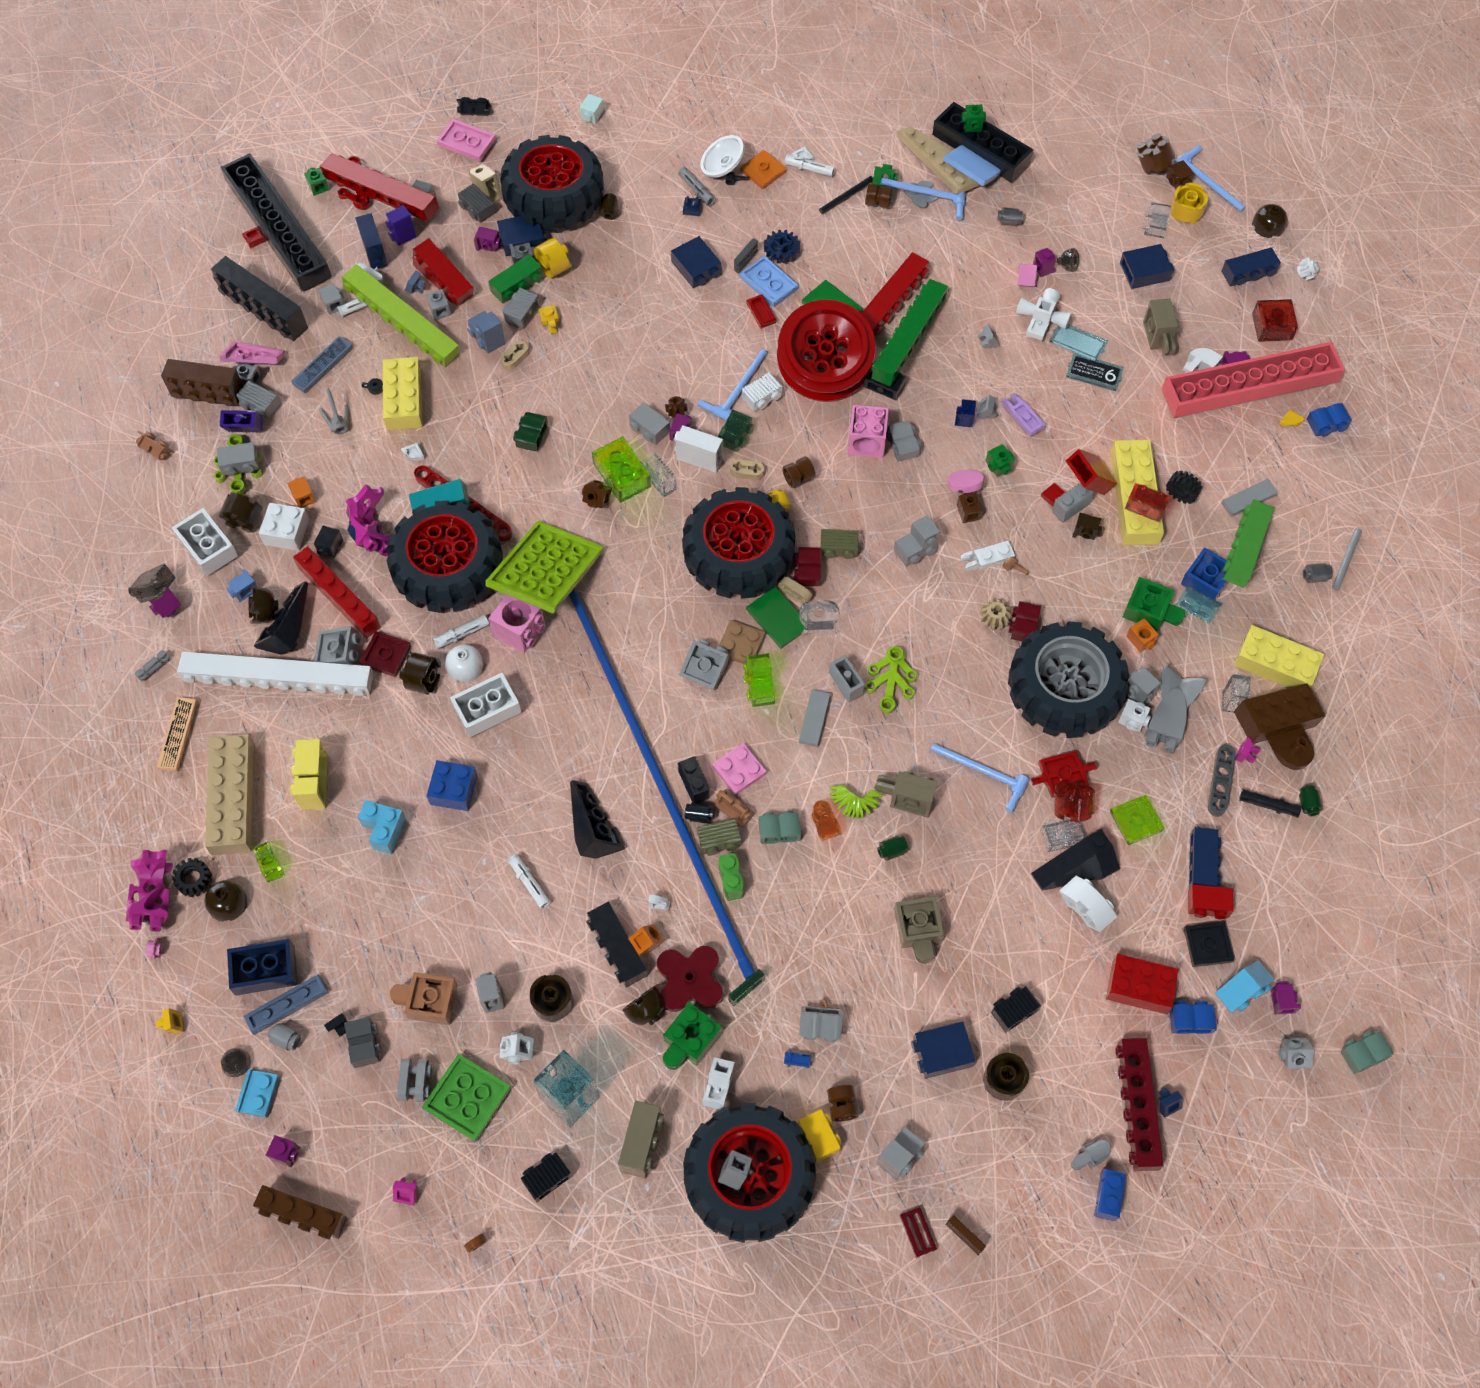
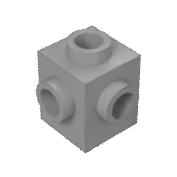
M1294 1037L1282 1039L1278 1055L1280 1061H1283L1287 1069L1298 1070L1300 1068H1312L1314 1049L1307 1038L1300 1039Z

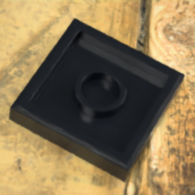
M1225 922L1184 927L1192 967L1234 962Z

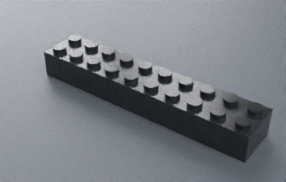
M251 153L220 167L225 181L301 292L332 277L327 262Z

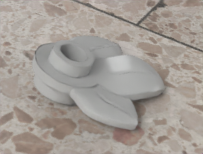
M930 181L910 183L927 188L932 187V182ZM906 190V195L912 198V202L916 206L925 208L927 203H932L938 199L935 196Z

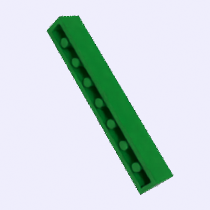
M929 279L926 285L923 284L920 295H916L913 306H909L906 317H902L899 328L896 327L893 332L892 339L889 338L887 340L885 350L882 349L880 351L878 361L873 362L871 371H873L872 379L892 386L945 301L949 286Z

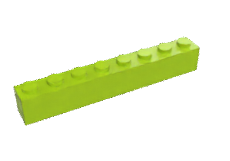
M354 265L342 276L343 287L348 293L351 292L359 302H364L368 305L373 313H378L384 322L393 325L398 333H403L412 344L418 345L420 350L425 354L428 353L437 364L446 367L459 355V345L359 265Z

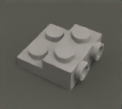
M351 626L319 631L314 662L354 665L355 661L359 658L357 652V644L361 643L359 632Z
M702 639L699 642L693 640L679 675L715 690L720 676L724 673L730 659V655L727 654L728 650L719 646L716 649L709 647L711 643Z

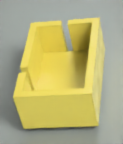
M320 739L296 740V747H293L292 750L295 765H292L291 774L295 778L294 784L290 786V792L302 810L325 809L328 754L325 748H323L324 746Z

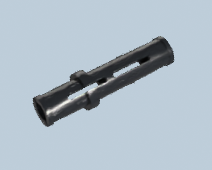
M1242 789L1239 801L1271 809L1278 814H1288L1296 818L1299 817L1302 809L1301 805L1284 801L1285 799H1276Z

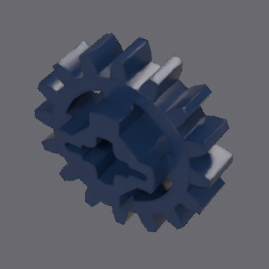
M780 229L778 233L772 231V236L767 235V239L764 240V252H766V257L771 256V261L776 259L777 263L780 260L783 263H786V260L791 262L792 257L797 258V253H800V241H798V236L793 237V232L788 234L787 230L781 232Z

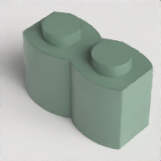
M784 811L782 814L776 815L772 812H767L759 816L758 824L761 844L800 841L801 832L798 813Z
M1370 1031L1361 1036L1363 1040L1357 1042L1353 1039L1344 1044L1345 1048L1341 1051V1054L1353 1074L1362 1072L1394 1055L1381 1031L1375 1034L1373 1031Z

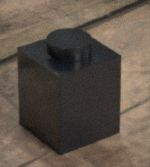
M322 526L314 541L318 554L324 557H335L343 541L340 530Z

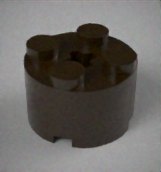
M228 493L219 512V517L226 521L225 524L231 528L239 526L242 527V530L252 533L263 507L256 501L254 504L251 503L247 496L238 493H230L229 495Z
M410 652L407 656L405 667L401 669L399 678L403 680L404 688L429 695L428 692L432 693L440 679V674L437 671L438 668H441V662L436 657Z
M554 974L543 975L537 978L530 988V1003L535 1014L541 1019L556 1022L570 1012L573 1005V996L568 982L563 977ZM549 996H550V997H554V996H555V998H554L553 1000H552V999H549V1000H548V997H549Z
M1013 1053L997 1055L990 1060L983 1076L985 1090L996 1099L1003 1101L1014 1100L1026 1087L1029 1080V1071L1025 1062L1018 1055ZM1004 1074L1008 1075V1080L1004 1079Z

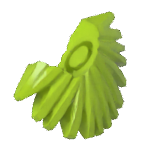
M844 785L830 787L831 790H835L830 793V796H835L831 798V800H835L833 805L840 803L837 810L846 805L842 815L845 816L847 814L849 818L853 811L852 819H854L855 814L857 819H859V815H861V818H864L863 809L870 815L871 812L867 806L877 809L876 805L880 803L874 798L883 797L882 794L872 789L864 798H859L846 789Z

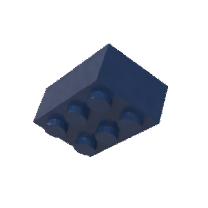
M290 939L227 949L229 989L235 996L298 985L295 946Z

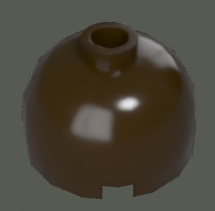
M1264 205L1255 213L1252 226L1254 224L1255 232L1263 237L1272 238V236L1276 235L1278 237L1285 231L1288 222L1287 213L1279 205Z
M250 586L249 592H253V596L248 599L249 618L253 617L250 623H266L273 618L274 612L278 611V600L274 599V595L270 590L264 587Z
M222 880L210 886L206 892L204 899L205 907L212 918L221 922L232 921L241 916L246 909L247 895L239 884L230 880Z
M653 986L628 1004L622 1011L636 1025H644L646 1023L653 1025L660 1019L659 1014L664 1008V999L660 991Z

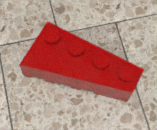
M430 238L413 248V266L439 290L442 289L444 295L451 303L458 307L473 296L474 287Z

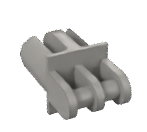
M1100 1139L1082 1146L1079 1150L1081 1154L1072 1160L1071 1167L1074 1170H1079L1088 1165L1092 1169L1108 1158L1111 1153L1110 1144L1106 1140Z

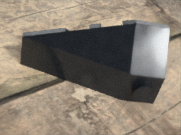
M305 581L294 587L282 604L284 608L273 616L274 622L269 628L265 627L254 644L256 649L280 655L295 649L297 646L296 641L301 631L308 582Z

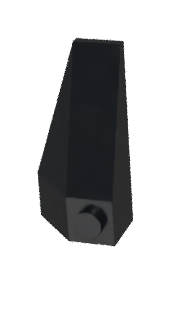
M572 780L570 782L574 838L580 856L597 859L623 850L625 847L619 831L616 827L612 828L608 822L610 817L599 808V800L588 783Z
M1102 829L1039 867L1031 875L1043 891L1064 887L1075 876L1083 880L1088 879L1089 881L1095 879L1096 881L1102 880L1119 871L1120 866L1113 845Z

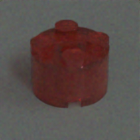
M1076 780L1074 783L1069 784L1058 783L1055 785L1054 814L1056 817L1064 820V817H1068L1073 822L1092 818V814L1094 815L1095 790L1092 787L1086 785V782L1082 780Z

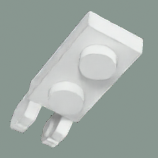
M1009 541L969 551L961 555L962 561L976 559L966 564L965 568L967 571L1003 563L1009 557L1015 558Z

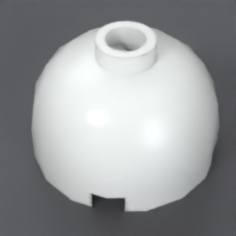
M462 644L453 647L448 652L445 667L449 677L454 681L470 683L482 674L484 661L480 652L474 646Z

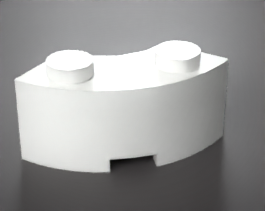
M1075 876L1059 890L1066 905L1072 908L1088 927L1098 932H1101L1117 918L1113 911V904L1109 900L1104 899L1088 879L1083 880Z

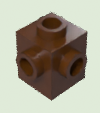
M593 480L584 485L582 489V502L588 503L587 505L592 508H603L609 504L612 488L603 485L604 483L601 481Z

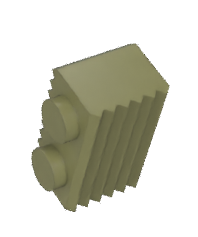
M821 529V556L826 558H833L835 556H843L846 559L856 558L858 553V530Z
M736 819L697 827L702 855H715L718 851L725 849L726 851H734L741 846Z

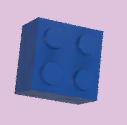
M1204 547L1185 573L1181 585L1213 604L1228 583V581L1223 579L1225 571H1222L1227 560Z
M436 760L426 795L429 804L468 811L478 777L475 767Z

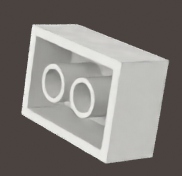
M204 508L172 527L178 540L206 576L238 557L233 545Z
M503 673L450 697L452 706L469 738L522 713L519 702Z

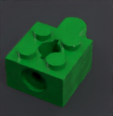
M1139 577L1122 617L1135 623L1145 618L1155 631H1158L1162 621L1175 626L1180 625L1185 617V610L1170 604L1175 592L1174 590Z
M689 1002L663 1034L664 1041L670 1045L663 1054L664 1065L670 1070H676L687 1058L697 1066L722 1035V1026Z

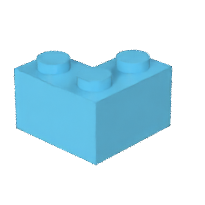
M365 800L358 819L363 827L373 829L369 842L374 850L392 855L406 821L405 815L402 810Z
M1257 961L1241 970L1215 994L1231 1013L1236 1010L1241 1012L1250 1005L1248 1001L1252 997L1256 1000L1272 989L1270 984L1275 979L1260 961Z

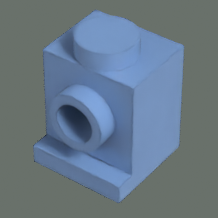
M245 569L241 570L243 574L234 577L228 583L229 588L226 589L232 598L236 597L239 602L253 595V592H249L250 586L257 587L255 581Z

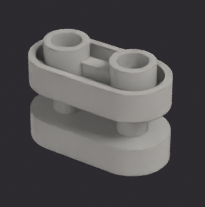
M411 1059L401 1060L397 1091L398 1101L407 1102L409 1095H414L415 1102H425V1099L430 1096V1085H427L428 1077L432 1075V1064H429L428 1059H419L417 1066H412ZM412 1074H416L415 1087L410 1086Z

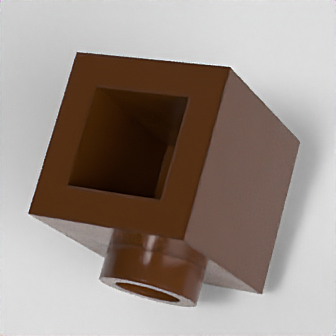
M1182 160L1169 166L1166 178L1177 189L1180 185L1184 186L1186 183H1192L1194 172Z
M964 493L958 496L957 508L962 523L980 520L982 508L977 493Z

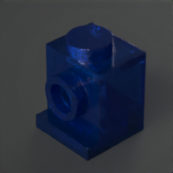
M962 399L961 406H957L955 426L973 427L976 408L975 400Z

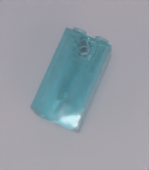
M565 1050L532 1081L540 1099L569 1128L600 1098L595 1079ZM552 1070L555 1073L553 1077H551L550 1072Z

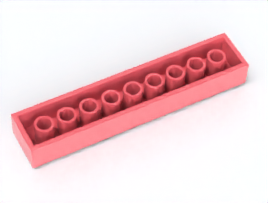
M1327 342L1169 376L1165 378L1161 390L1173 418L1337 383L1340 381L1345 368L1333 343Z

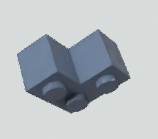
M483 311L467 320L469 325L467 330L472 338L475 337L478 346L481 349L484 348L488 354L505 345L502 323L492 311L488 314L486 311Z

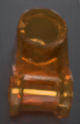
M823 800L817 801L813 806L812 819L821 841L841 835L840 825L829 803Z

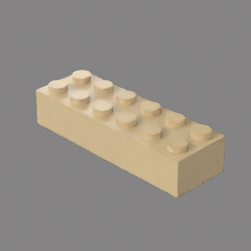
M249 734L209 737L205 848L211 855L252 852L254 742Z

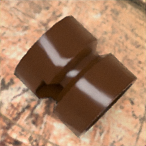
M869 183L865 205L875 206L878 204L879 207L888 209L892 187L883 185L879 188L878 184Z
M807 456L796 460L795 464L792 462L782 467L785 480L791 488L802 484V480L806 482L816 477L814 466Z
M842 1085L827 1090L828 1101L832 1104L830 1114L833 1122L849 1121L859 1117L857 1104L853 1103L856 1099L854 1086Z

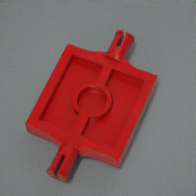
M1077 751L1039 760L1038 764L1042 774L1041 776L1031 778V783L1033 786L1044 783L1048 788L1051 798L1089 788L1086 772L1096 770L1097 766L1095 762L1083 764L1078 757Z

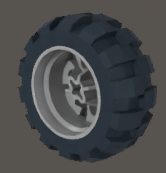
M1068 621L1066 626H1060L1059 622L1042 626L1040 633L1037 630L1030 633L1022 640L1021 647L1016 649L1008 677V685L1011 687L1010 697L1016 709L1022 708L1023 713L1021 716L1032 726L1037 723L1044 727L1043 733L1055 737L1059 732L1066 733V738L1083 737L1087 731L1089 734H1095L1104 729L1107 723L1114 720L1121 710L1129 689L1127 684L1130 677L1128 665L1125 660H1120L1123 653L1112 640L1108 643L1104 639L1105 633L1095 627L1088 630L1082 628V623ZM1057 660H1058V663H1059V666H1058V667L1056 666V664L1054 663V661H1057ZM1079 665L1084 667L1081 671L1078 667ZM1097 687V691L1088 688ZM1079 695L1084 696L1085 699H1081V698H1079L1078 696H1079Z

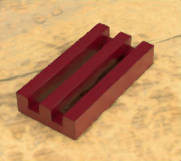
M920 1207L900 1215L916 1258L937 1250ZM914 1214L918 1215V1218L920 1220V1223L930 1245L929 1248H926V1245L924 1243V1240L914 1218ZM907 1217L910 1218V1221L912 1223V1226L922 1248L921 1251H919L917 1247V1244L907 1222Z

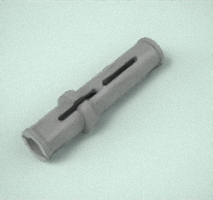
M686 167L679 170L678 175L694 190L695 195L701 198L707 206H711L715 202V198L708 192L707 187L702 185Z

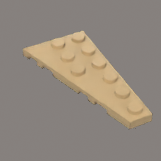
M911 126L897 132V137L956 195L980 186L979 183L943 160L944 156L952 151L948 147Z

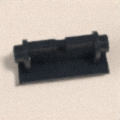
M462 97L461 99H456L459 105L457 106V113H460V115H472V109H475V115L487 116V114H490L491 104L486 98L470 99Z

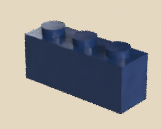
M1272 247L1225 260L1221 272L1231 287L1248 281H1255L1262 277L1272 276L1277 273L1281 262Z
M1194 827L1190 833L1189 889L1192 884L1220 886L1221 875L1218 874V868L1221 865V856L1218 855V849L1221 847L1222 840L1217 829Z

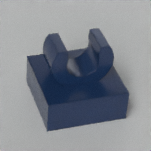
M685 197L683 215L699 216L702 199L698 197Z
M1167 1088L1159 1091L1161 1095L1159 1097L1160 1113L1164 1118L1182 1109L1183 1097L1178 1091L1173 1094Z

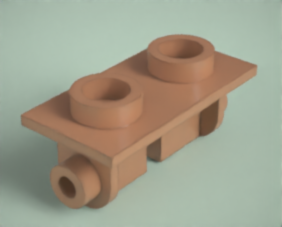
M137 431L141 434V437L136 440L137 446L148 453L150 452L151 455L159 460H166L168 451L174 453L173 450L168 448V443L162 440L158 442L155 440L156 436L146 431L144 434Z
M720 790L716 795L718 798L712 803L729 818L736 819L737 824L741 827L755 814L727 790Z

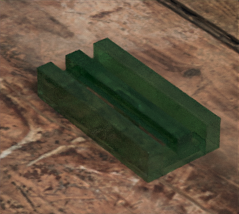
M758 969L728 995V1001L734 1007L765 981V974Z

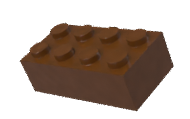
M167 359L161 377L171 397L239 407V400L236 395L243 388V384L236 368Z

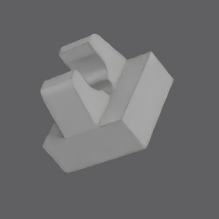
M989 324L982 327L983 331L978 335V338L981 341L985 339V341L980 343L983 348H996L1000 346L993 328Z
M988 395L978 402V418L984 419L986 417L993 419L997 416V413L994 412L998 408V405L995 403V397Z

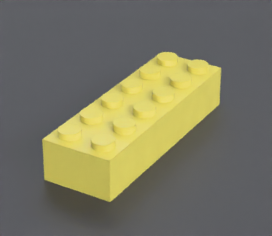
M1150 440L1114 441L1110 455L1113 477L1117 482L1115 492L1123 545L1160 544L1164 530Z

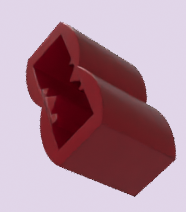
M798 547V553L794 555V564H798V569H794V580H798V583L802 586H820L821 548Z
M1019 601L1018 607L1014 606L1012 617H1015V622L1010 623L1008 633H1012V640L1022 641L1030 633L1036 631L1041 611L1040 605Z

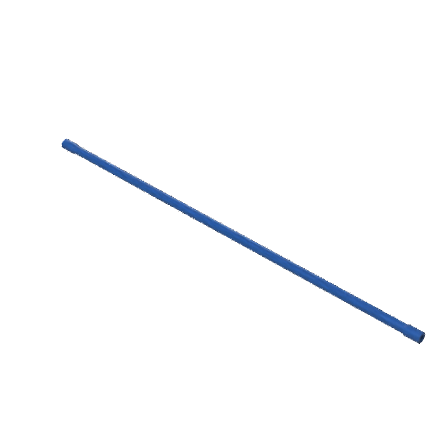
M574 588L569 594L572 604L733 949L745 980H749L756 976V972L741 945L576 588Z

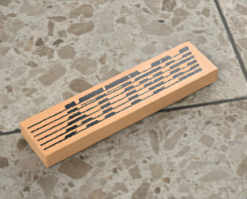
M177 697L157 764L159 770L178 772L198 703L196 699Z

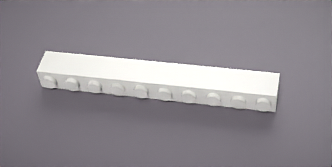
M182 652L177 670L180 678L187 683L196 681L204 684L221 683L225 686L234 684L242 687L258 686L263 689L272 687L280 690L296 689L301 692H306L307 690L318 693L334 692L339 695L349 693L356 696L370 695L374 677L370 666Z

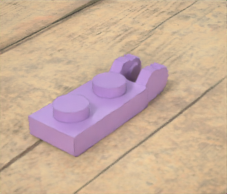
M1013 393L1010 396L1015 406L1006 398L1002 400L1001 403L1005 410L1010 413L1030 437L1045 428L1042 420L1017 394Z

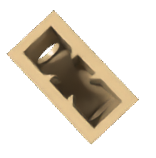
M484 164L470 169L469 175L472 183L495 203L502 199L495 172Z

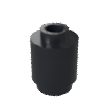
M692 802L691 804H686L685 819L690 820V822L709 824L710 820L714 819L715 809L711 808V804Z

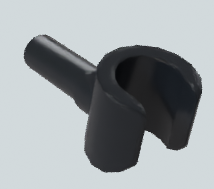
M730 172L726 176L725 183L733 185L735 180H749V176H738L734 172Z

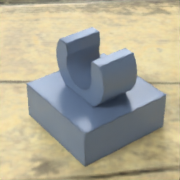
M417 270L414 271L406 284V292L411 294L415 289L418 293H422L426 285L424 281L420 280L422 273Z

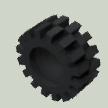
M1180 470L1173 473L1166 484V491H1169V495H1173V499L1177 498L1178 502L1183 501L1184 504L1187 502L1191 504L1195 502L1203 487L1201 486V481H1198L1197 477L1194 478L1192 473L1189 475L1187 471L1183 473Z
M187 858L188 862L182 860L181 863L183 865L177 864L175 866L178 870H173L172 872L175 875L172 876L173 884L184 896L194 897L195 894L198 897L201 896L199 892L205 893L207 892L205 888H210L209 882L213 880L211 878L212 873L202 860L199 861V859L194 858L193 861L192 858ZM192 871L199 872V879L195 883L187 884L185 882L187 874Z

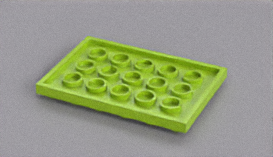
M537 521L487 578L485 586L554 614L603 553L604 546Z

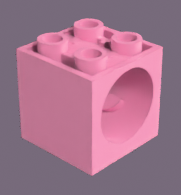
M853 405L848 455L883 458L889 408Z
M509 595L504 596L488 618L493 636L523 653L533 646L536 636L541 634L545 628L541 608ZM522 618L528 620L525 624L521 626L509 625L512 621L516 619Z

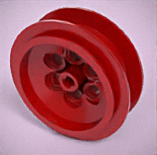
M824 299L806 303L788 316L779 333L777 363L782 377L795 392L811 400L829 402L850 396L865 383V378L872 367L875 356V337L870 324L858 310L844 302ZM830 335L833 337V339L828 340L825 338V336ZM814 340L817 343L812 345L808 341ZM844 347L846 351H840L838 348ZM810 356L813 360L807 361L804 358ZM840 363L842 367H835L834 364ZM824 368L826 371L819 372L817 369Z

